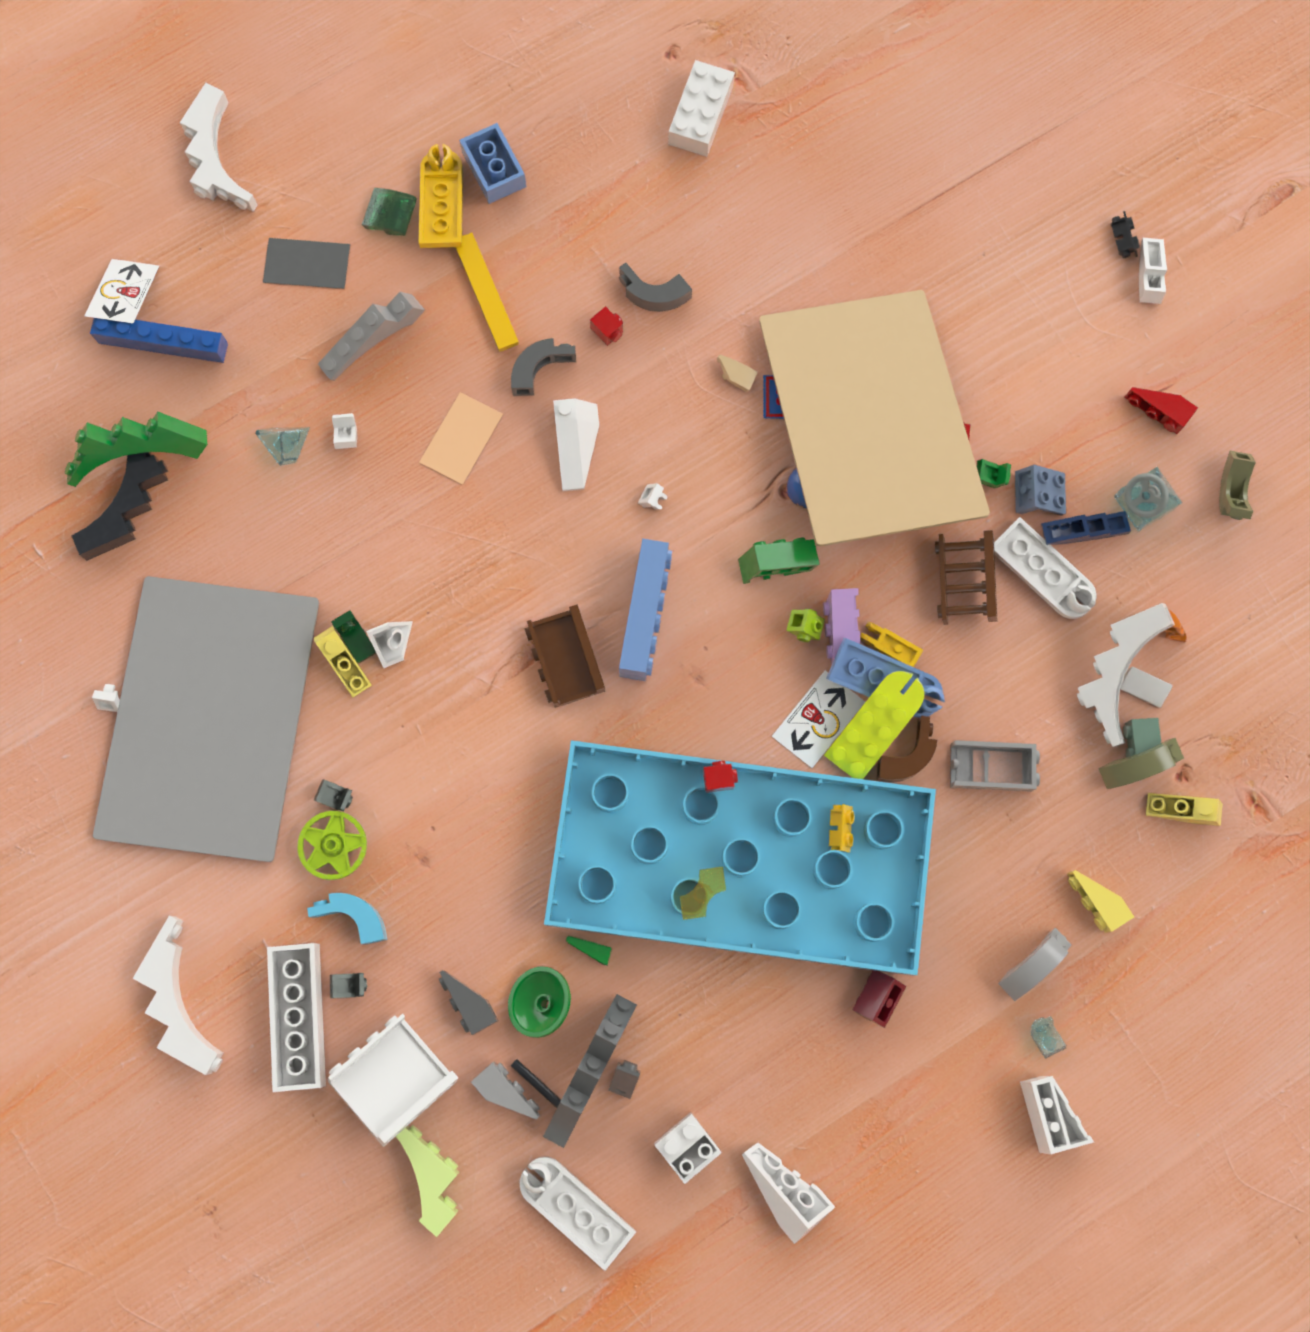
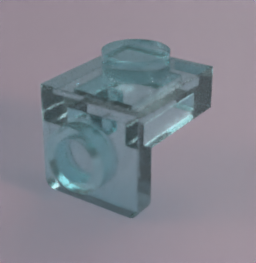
M1051 1016L1046 1019L1042 1017L1033 1022L1031 1037L1045 1059L1066 1049V1044L1054 1027V1020Z

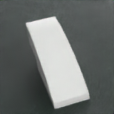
M1142 238L1139 262L1140 302L1161 304L1166 293L1164 276L1167 266L1164 240Z

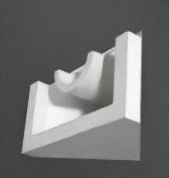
M413 621L387 622L366 631L383 668L404 660Z

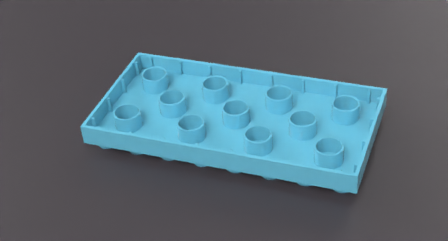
M571 740L544 921L545 926L904 975H918L936 789L725 761L726 764L731 763L732 769L737 770L738 783H734L735 787L732 790L706 793L703 767L712 766V762L721 760ZM845 804L853 807L855 819L852 824L851 833L853 834L854 841L853 846L850 848V853L831 850L829 846L830 830H838V826H830V810L833 809V805Z

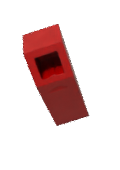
M1132 387L1124 396L1132 406L1140 408L1149 418L1157 420L1166 430L1178 434L1198 409L1197 406L1177 394Z

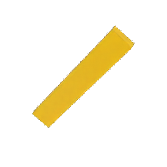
M473 233L462 236V247L455 248L498 350L501 352L519 345V341Z

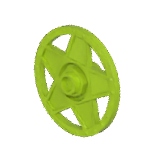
M340 811L323 812L311 818L301 830L297 845L298 855L306 870L314 876L326 880L341 879L352 874L363 862L367 851L366 834L361 824L351 815ZM331 816L325 830L311 827L320 819ZM344 818L352 822L360 834L345 833ZM304 838L315 848L308 860H306L303 851ZM361 847L358 859L350 868L348 853ZM330 863L339 874L326 875L316 870Z

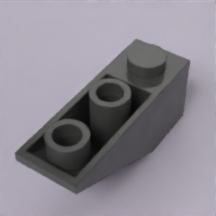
M440 971L442 976L439 978L440 984L444 991L449 990L452 996L449 999L455 1012L460 1011L463 1017L460 1022L466 1033L470 1031L471 1035H474L499 1021L486 998L448 972Z
M624 1060L623 1064L618 1063L608 1091L631 1099L640 1076L637 1064Z

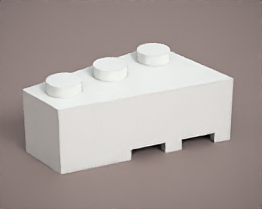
M1039 1076L1020 1082L1039 1153L1054 1154L1094 1142L1080 1124L1079 1117L1075 1116L1068 1105L1067 1098L1053 1076Z

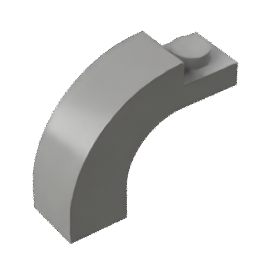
M1054 928L1047 934L1040 945L1022 962L1009 970L998 984L1016 1001L1042 981L1069 953L1067 950L1071 944L1064 935Z

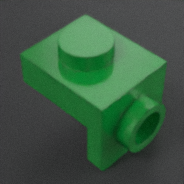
M985 459L977 460L976 467L981 484L994 489L1008 485L1011 477V464L998 465Z

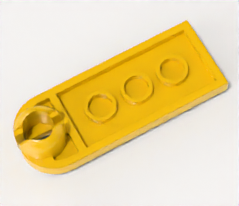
M438 144L430 148L420 165V248L462 247L463 166L460 157L445 144H442L444 154L442 167H440L441 155Z

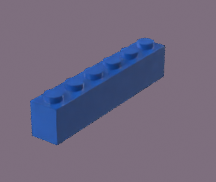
M94 318L90 334L98 344L224 363L228 342L223 334L219 332L141 320L127 323Z

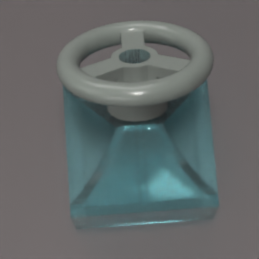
M1158 467L1133 477L1126 486L1122 487L1114 495L1138 532L1174 511L1182 503Z

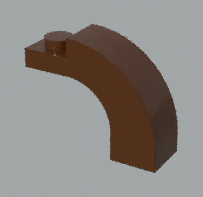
M930 716L919 717L915 747L909 755L904 757L881 756L879 758L876 781H904L919 773L930 762L938 741L929 739V736L932 737L933 723H930Z

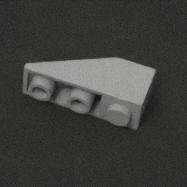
M492 1062L471 1081L487 1101L534 1119L539 1118V1106L532 1099L528 1101L522 1093L525 1090L516 1080L512 1083L507 1077L509 1072L502 1063L497 1065L495 1062Z

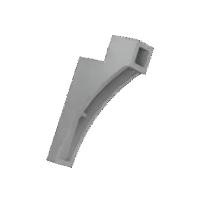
M399 292L386 307L372 304L318 363L319 367L330 380L335 381L354 361L373 346L398 330L412 325L425 309L412 294Z

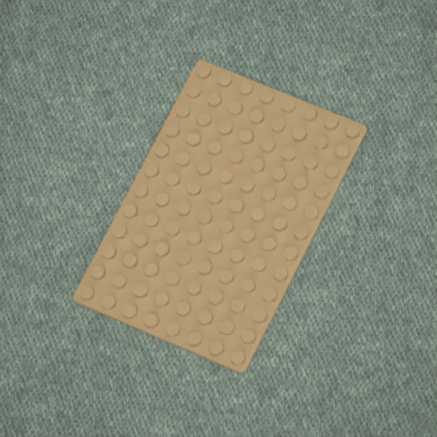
M923 290L793 310L760 317L759 322L817 546L844 543L989 516L990 511Z

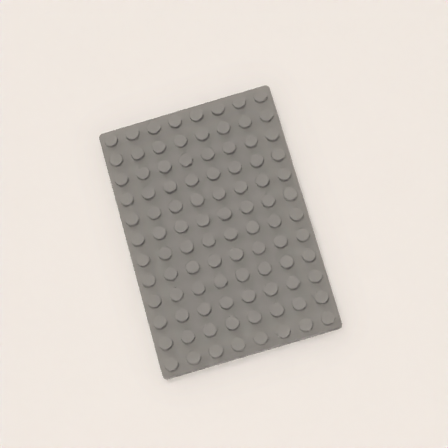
M150 576L144 579L93 831L95 839L272 862L274 860L319 609V600L317 598Z

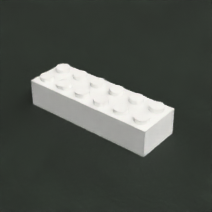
M309 943L267 947L273 1092L325 1087L320 944Z

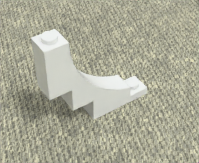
M169 916L133 979L156 991L145 1014L169 1026L157 1048L204 1075L212 1074L221 1066L223 1052L214 1047L200 1034L184 1007L179 986V963L182 947L172 942L173 939L180 935L183 928L181 926L183 920L175 916Z

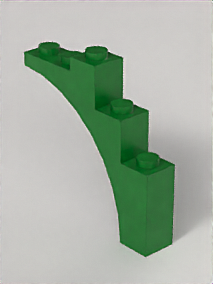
M158 411L153 419L150 418L146 425L122 417L118 424L113 425L111 431L87 422L82 430L79 429L75 436L77 450L72 463L68 462L65 468L67 484L76 487L96 467L110 460L130 454L166 452L198 459L208 445L207 430Z

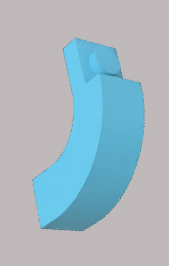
M331 893L329 894L330 903H327V900L317 901L313 903L314 907L307 908L310 918L335 913L349 915L358 926L361 944L366 945L388 940L384 922L377 910L367 901L354 895Z

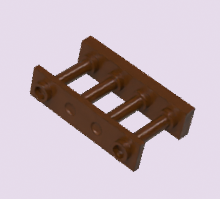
M993 530L983 531L984 538H980L978 541L945 543L943 534H939V541H935V553L939 554L941 585V605H937L938 618H942L944 625H948V616L967 614H983V616H987L988 622H998ZM976 549L984 551L985 559H981V562L946 564V552ZM981 571V573H985L986 581H981V583L947 585L946 573ZM973 592L986 594L987 602H982V605L948 607L947 594Z

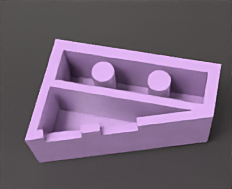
M858 588L832 589L826 602H823V613L828 616V624H825V636L829 637L830 641L826 651L827 658H831V665L843 638L860 644V630H858L857 621L859 609H856V595H859Z

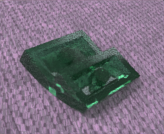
M374 188L362 226L365 229L384 230L387 235L405 236L417 198L400 191Z

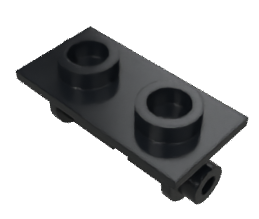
M1123 211V218L1116 216L1111 219L1114 237L1123 236V238L1116 240L1118 253L1122 258H1128L1131 256L1130 253L1135 252L1136 257H1138L1136 249L1140 248L1137 236L1132 237L1131 230L1135 229L1132 217L1127 218L1126 212Z

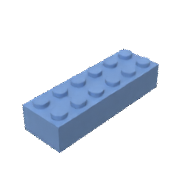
M642 538L619 665V676L622 678L646 681L647 675L651 676L653 658H650V655L655 654L657 636H654V632L659 633L661 615L658 614V611H663L665 593H662V590L666 591L669 573L665 570H670L672 561V550H669V543Z

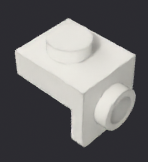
M333 415V443L335 449L357 447V426L354 415Z

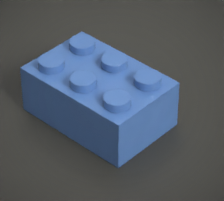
M498 123L459 140L462 154L489 204L527 187L525 174Z

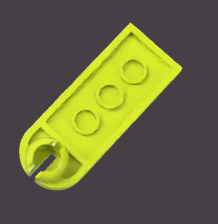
M896 671L887 675L824 756L852 778L864 779L921 707L925 693L919 679L916 678L908 690L902 694L900 691L913 674L905 671Z

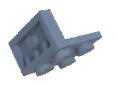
M1031 465L1015 471L1016 513L1025 514L1039 509L1059 515L1066 514L1065 473L1037 465Z

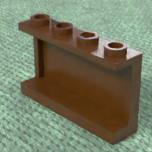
M578 604L570 606L568 611L534 622L528 620V627L524 628L528 641L533 640L535 648L531 649L535 662L540 661L542 667L538 669L541 682L546 681L548 690H545L548 703L553 702L555 708L606 692Z

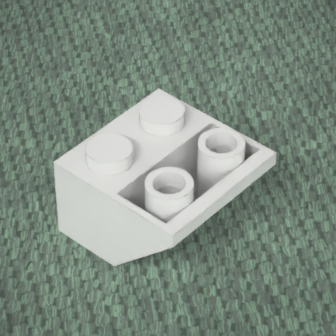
M691 1112L654 1142L656 1148L684 1184L722 1153Z

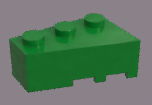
M805 537L796 538L790 542H786L785 539L776 540L770 544H766L765 541L756 542L753 544V547L738 559L743 584L750 583L751 579L763 576V580L771 578L770 575L783 574L788 576L809 572L820 565L814 539L806 540Z

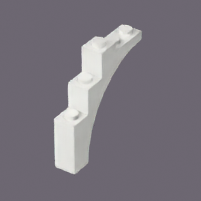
M205 83L180 121L184 134L192 139L185 150V154L189 159V163L197 169L190 183L194 188V193L205 199L207 197L214 200L218 196L225 201L228 199L233 201L236 206L243 210L247 208L254 212L258 206L254 196L239 187L227 175L219 160L217 148L218 129L222 115L229 102L224 91Z
M1164 603L1112 624L1110 635L1114 643H1118L1119 646L1094 656L1096 660L1093 663L1098 675L1102 674V678L1078 687L1079 693L1077 697L1082 706L1085 705L1086 708L1096 707L1097 710L1094 711L1096 719L1099 723H1103L1106 730L1103 732L1105 740L1108 744L1111 743L1112 747L1125 743L1120 728L1118 704L1121 685L1133 658L1146 643L1162 631L1175 625Z

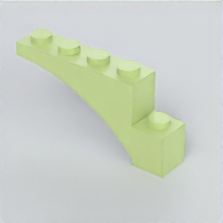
M413 1125L411 1127L407 1126L396 1137L407 1153L416 1174L422 1207V1218L419 1222L437 1237L458 1212L455 1208L457 1204L450 1197L446 1196L444 1198L441 1194L460 1172L456 1169L458 1165L451 1158L447 1157L445 1159L439 1154L440 1149L431 1141L427 1143L421 1138L423 1134L418 1128Z

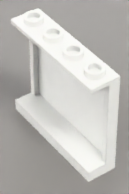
M403 1014L398 1018L396 1016L392 1017L385 1024L386 1028L381 1033L377 1031L366 1040L367 1045L362 1049L359 1047L354 1049L348 1055L349 1060L343 1065L338 1063L329 1071L330 1076L328 1077V1083L383 1147L458 1080L456 1074L453 1071H448L404 1020L405 1016Z

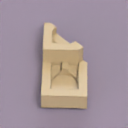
M719 355L717 361L721 364L724 373L722 375L723 379L728 380V382L745 392L749 391L757 371L736 360Z

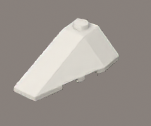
M575 398L554 400L562 490H583L599 430L597 404Z
M755 1144L742 1154L778 1225L794 1244L809 1233L835 1208L813 1183L811 1185L807 1184L799 1178L801 1174L797 1171L791 1172L782 1165L781 1159L761 1144Z

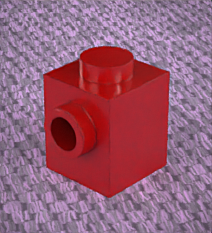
M605 306L590 319V329L608 346L612 342H617L622 337L623 320L618 314H613Z
M725 761L712 762V766L703 767L706 793L732 790L735 787L734 783H738L737 770L732 769L731 763L726 764Z

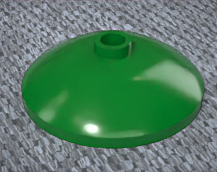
M540 966L529 969L516 980L509 994L508 1013L513 1026L520 1033L533 1038H541L552 1034L563 1024L571 1004V993L566 979L558 971Z

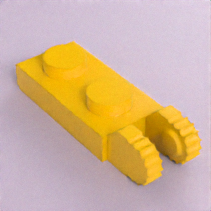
M867 622L865 627L869 631L880 635L878 640H875L867 634L861 633L860 640L872 646L873 649L909 666H915L923 649L886 628L883 629L872 622Z

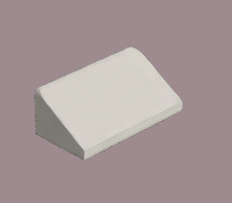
M1132 666L1127 669L1120 690L1161 708L1173 685Z

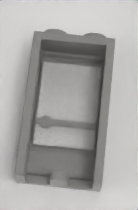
M955 740L951 743L950 788L1032 792L1037 789L1040 783V775L1036 773V764H1039L1040 752L1036 750V744Z

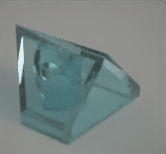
M310 427L267 428L257 430L255 434L281 466L297 461Z

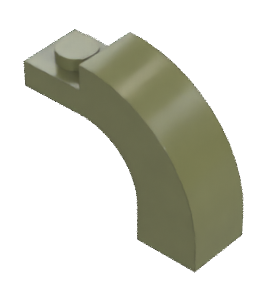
M1229 451L1220 486L1219 507L1221 515L1230 516L1236 520H1242L1243 518L1251 519L1253 510L1248 502V486L1256 462L1251 454Z
M1171 738L1144 752L1114 760L1098 769L1106 788L1112 789L1163 772L1175 766V763L1184 759L1176 738Z

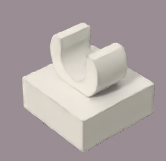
M658 483L647 484L638 504L644 508L662 509V506L657 501L659 498L661 500L667 499L666 494L662 493L664 488Z
M105 684L103 691H94L92 699L97 709L118 712L120 699L118 691H114L115 685Z

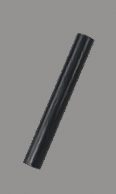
M516 1059L511 1067L557 1108L561 1099Z

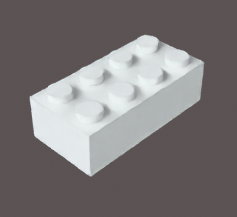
M695 60L669 129L668 145L708 156L733 88L735 72Z

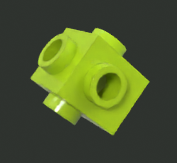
M812 609L792 610L786 631L797 636V640L808 643L810 640H820L825 619L818 616L817 612Z

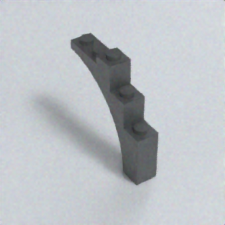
M616 994L543 1136L544 1138L562 1148L565 1147L637 1004Z

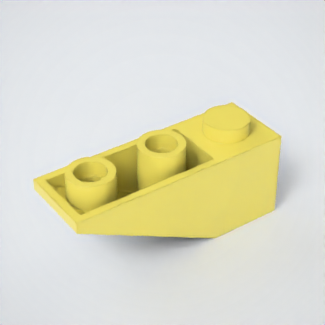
M333 626L314 637L315 643L352 697L372 686Z
M1148 793L1146 816L1194 824L1221 826L1223 804L1219 799Z
M1076 870L1067 873L1070 886L1075 891L1078 890L1082 896V904L1088 911L1091 910L1095 916L1094 922L1101 931L1104 930L1105 933L1112 932L1134 918L1122 897Z

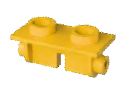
M845 804L833 805V809L830 810V826H838V830H830L829 846L831 850L850 853V848L853 846L854 841L851 828L855 819L852 806Z

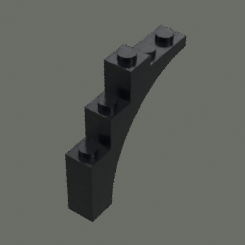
M151 452L127 455L126 472L121 487L112 503L89 526L71 535L82 558L88 561L136 539L133 534L136 529L130 519L152 510L149 503L152 499L147 489L168 481L166 476L168 469L163 460L159 461Z

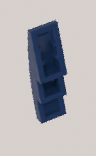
M1126 511L1107 515L1106 513L1085 516L1084 514L1041 523L1046 545L1091 541L1125 535L1131 532Z

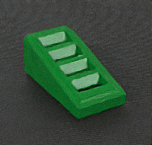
M572 936L566 938L568 944L599 963L608 966L612 952L611 947Z

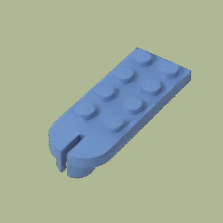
M843 638L826 679L870 697L887 675L896 671H905L913 674V676L900 691L902 694L918 678L923 685L925 695L945 702L941 683L934 676L847 638ZM924 699L914 717L930 716L940 710L942 706Z

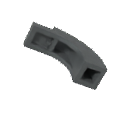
M626 262L619 267V280L626 287V297L640 308L657 312L669 311L682 306L692 298V288L680 274L667 283L650 285L643 282Z
M554 338L538 341L527 347L519 355L512 369L511 389L513 396H533L535 376L543 366L550 363L576 362L575 346L570 344L555 346Z

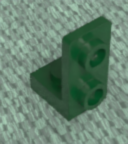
M351 610L331 621L357 663H361L376 654L371 641Z

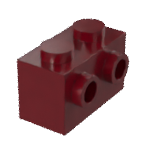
M873 970L852 1010L885 1028L906 986L883 972Z

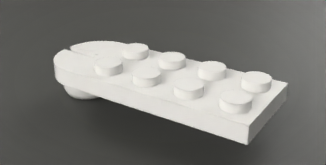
M1021 517L994 542L995 555L1061 616L1068 619H1077L1084 616L1095 605L1096 590L1094 585L1051 545H1046L1045 539Z
M551 1157L536 1158L527 1167L536 1171L544 1180L540 1182L525 1168L520 1178V1190L523 1197L605 1271L634 1236L636 1230L556 1159Z

